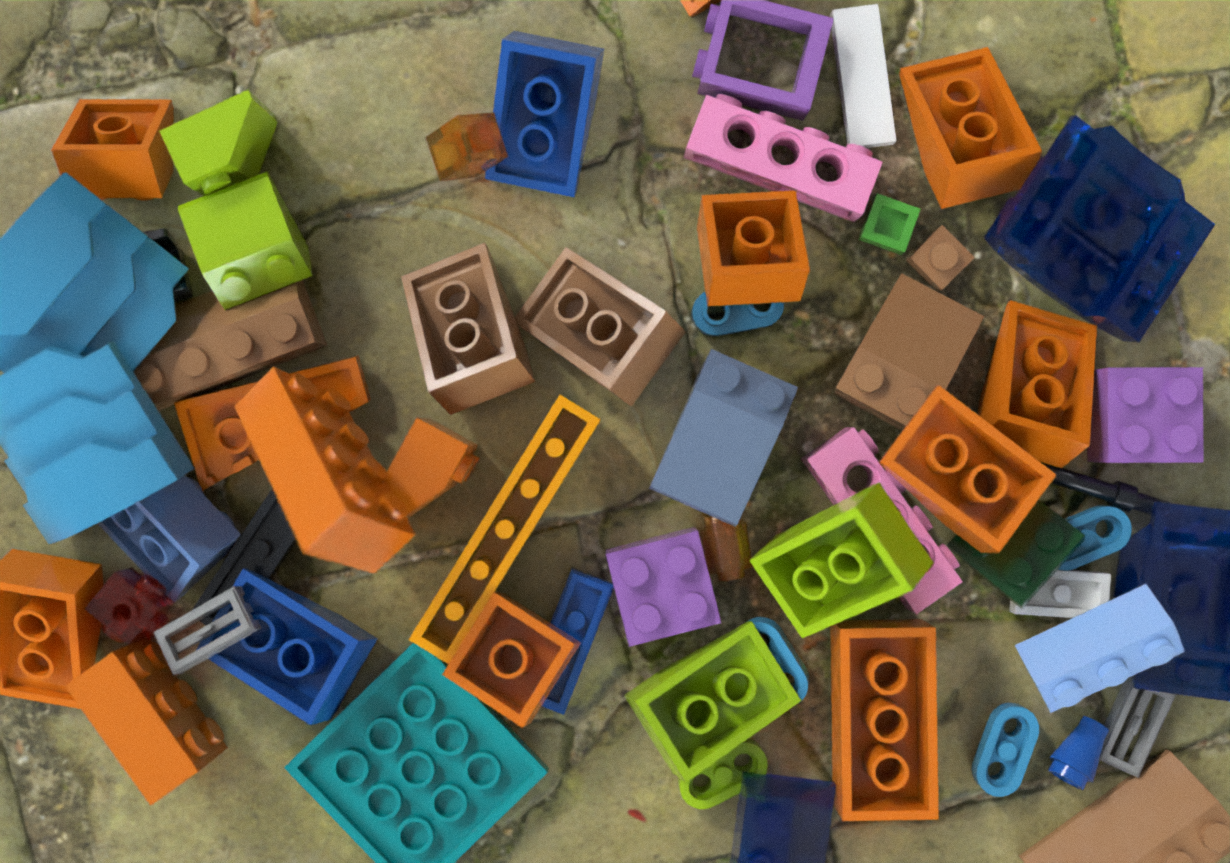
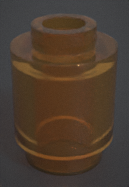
M710 515L704 516L705 527L700 530L709 574H717L718 581H730L746 577L744 569L753 567L749 561L752 558L747 523L742 522L740 518L735 527Z

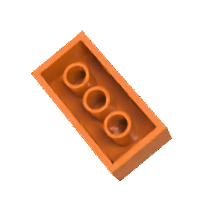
M272 367L234 406L304 554L375 574L416 535L406 518L408 514L406 506L393 494L386 481L388 478L387 471L374 459L367 446L369 439L365 432L355 424L349 413L351 406L341 393L335 389L327 391L320 388L301 374L296 373L293 376Z
M923 619L843 620L830 626L833 806L842 821L939 820L936 627Z

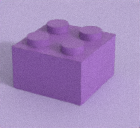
M1203 367L1095 369L1090 446L1087 447V462L1204 463Z
M695 527L606 549V558L629 647L721 623L700 536Z

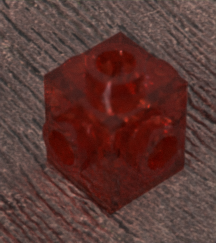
M131 567L114 572L84 609L102 623L101 629L108 637L116 642H125L127 645H130L144 638L152 640L155 637L154 632L168 623L169 618L165 614L175 602L165 595L167 589L160 581L147 574L142 576Z

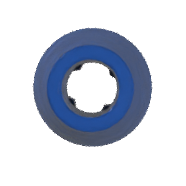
M1083 716L1075 729L1049 757L1053 762L1048 771L1065 783L1084 790L1087 782L1093 783L1104 740L1109 729L1096 720Z

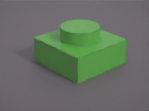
M877 193L873 196L858 240L902 255L906 252L921 209Z

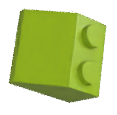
M246 90L159 132L184 185L205 196L259 175L278 122L275 115L253 93Z
M268 171L178 206L179 215L201 273L224 310L312 276L309 247Z

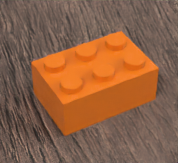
M149 637L111 652L65 685L68 692L150 806L199 772L228 748L223 741L224 734L220 726L212 718H206L196 704L197 696L192 687L186 681L179 680L176 675H173L160 645L152 642Z

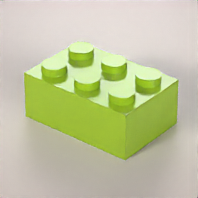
M880 482L775 535L749 560L801 638L914 590L934 563Z

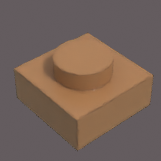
M941 225L906 261L937 292H940L975 257Z

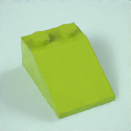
M752 621L740 625L661 669L624 695L671 772L684 782L694 778L801 701Z

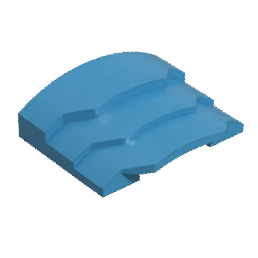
M64 172L0 238V371L6 373L51 346L86 357L114 341L134 372L177 321L173 288L187 273L189 268L71 175Z
M114 341L86 357L51 346L0 376V446L8 456V459L4 460V462L27 495L28 502L22 506L48 544L66 539L109 518L173 483L194 469Z

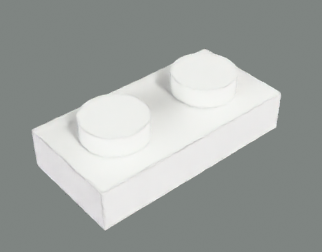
M1057 570L1023 609L1010 600L1009 612L1021 615L1074 618L1109 601L1111 574L1096 571Z

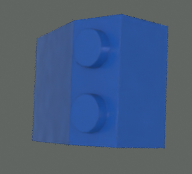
M513 31L502 39L485 179L575 197L598 93L604 48L519 31Z
M243 568L232 587L242 586L245 593L242 597L245 603H250L253 612L250 614L253 620H258L261 629L210 657L209 660L309 725L331 720L378 638L343 616L247 568ZM231 603L219 609L213 621L234 610ZM238 620L202 640L195 651L241 625L240 621Z

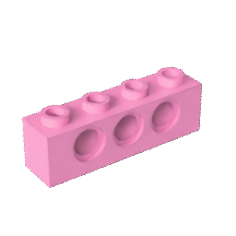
M717 94L716 98L709 95L705 96L686 146L684 158L770 191L796 190L799 202L855 222L863 215L883 161L872 158V151L856 144H847L846 147L830 142L828 141L830 137L818 129L804 127L801 131L785 125L786 120L773 112L760 111L759 114L748 111L742 108L743 104L739 100L728 95ZM732 130H743L749 134L752 144L747 148H736L729 142L727 134ZM776 146L788 147L794 154V163L790 165L777 163L772 156V148ZM819 162L832 164L837 171V180L826 182L820 179L816 173V164Z
M845 427L805 455L801 460L833 505L880 482L934 562L914 590L898 597L906 609L918 614L963 582L955 571L960 566L959 562L946 545L942 543L937 546L928 533L933 526L927 516L918 506L913 508L909 506L901 495L906 488L879 464L874 456L879 452V449L868 433L863 429L857 432L854 427ZM860 465L865 469L868 480L863 489L854 492L848 486L847 475L853 467Z

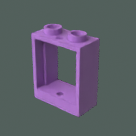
M721 0L720 6L711 4L704 32L713 34L708 51L699 49L692 77L701 79L697 94L709 95L716 98L717 94L728 95L739 100L743 106L804 121L811 109L834 18L766 0ZM730 15L807 35L792 93L715 73Z

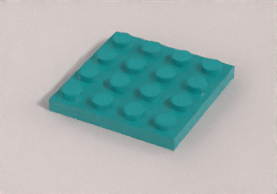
M412 643L284 767L375 863H455L538 783L549 770V767L489 705L442 675L448 666L447 663L415 643Z

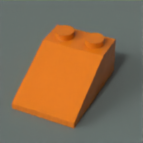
M988 47L900 68L899 76L923 169L941 209L1030 187L1042 150Z
M1010 300L1005 308L978 406V415L1039 462L1059 468L1066 466L1090 446L1097 326Z
M939 385L934 388L879 461V464L937 519L980 553H999L1056 476L1054 472Z
M417 417L387 470L388 478L386 481L393 494L406 506L408 511L407 519L452 489L457 483L467 482L480 459L474 455L478 447L476 443L428 418Z
M17 549L10 550L0 560V695L81 709L65 685L95 665L105 604L102 564Z

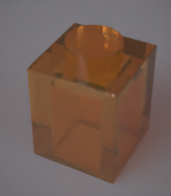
M494 112L457 115L426 136L440 182L475 178L508 158Z

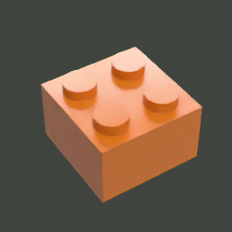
M796 190L702 195L697 234L707 306L801 301L810 267Z
M494 592L442 675L523 728L533 721L581 642L505 593Z

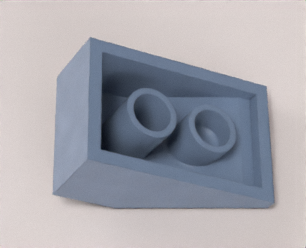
M711 349L698 372L649 489L736 527L781 432L798 387Z

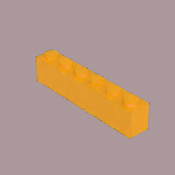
M558 396L410 636L409 640L449 664L492 594L498 589L601 422V419L564 396Z

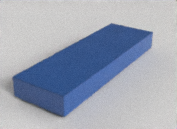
M573 567L550 623L581 642L542 705V707L563 715L614 589L613 583Z

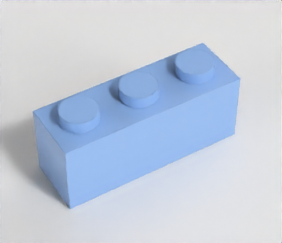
M1147 584L1015 645L1050 713L1063 707L1073 706L1093 693L1107 687L1117 686L1127 678L1153 666L1163 665L1173 657L1185 652L1175 624Z

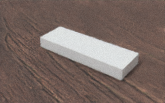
M878 4L834 9L830 13V17L834 18L831 29L847 144H856L865 148L893 145L896 142V133Z

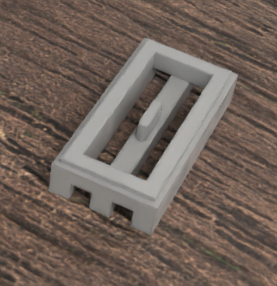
M234 586L154 632L173 675L186 672L261 629L258 620H253L250 614L253 612L250 603H245L242 597L245 595L242 586ZM231 603L234 610L175 644L172 643L170 637ZM240 621L241 625L180 660L178 654L232 623Z
M1137 675L1127 678L1123 682L1104 724L1109 729V732L1105 737L1099 760L1139 778L1176 693ZM1154 693L1157 695V698L1128 762L1123 761L1133 736L1137 734L1142 724L1143 714Z

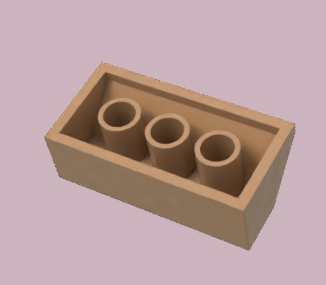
M303 280L224 310L214 292L210 291L175 305L177 321L134 370V374L156 409L160 411L173 406L176 401L202 395L328 345Z
M1166 749L1144 765L1139 778L1130 775L1020 854L1019 857L1024 863H1216L1230 853V816L1210 791L1171 751Z

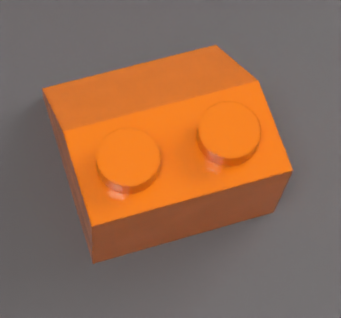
M79 99L51 149L60 176L64 172L68 173L101 200L107 198H135L147 201L154 198H162L173 174V159L159 131L174 124L172 100Z

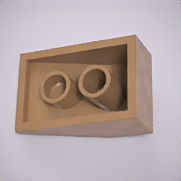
M486 243L401 277L428 392L450 415L536 382L523 337Z
M565 247L515 316L519 327L631 407L686 333L667 311L567 247Z
M901 273L836 386L834 395L903 431L936 386L939 385L943 389H947L984 316Z

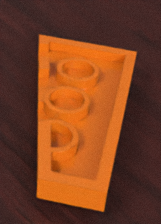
M359 355L289 373L293 376L296 373L301 374L314 385L327 391L335 389L349 402L351 406L349 412L371 400ZM260 380L174 402L196 477L202 491L259 460L234 406Z

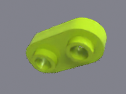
M748 738L698 774H704L709 777L706 785L698 787L693 784L694 778L684 782L678 777L681 796L693 808H712L759 784L767 773V758L761 746L756 741ZM739 754H748L750 756V760L745 766L734 764V760Z

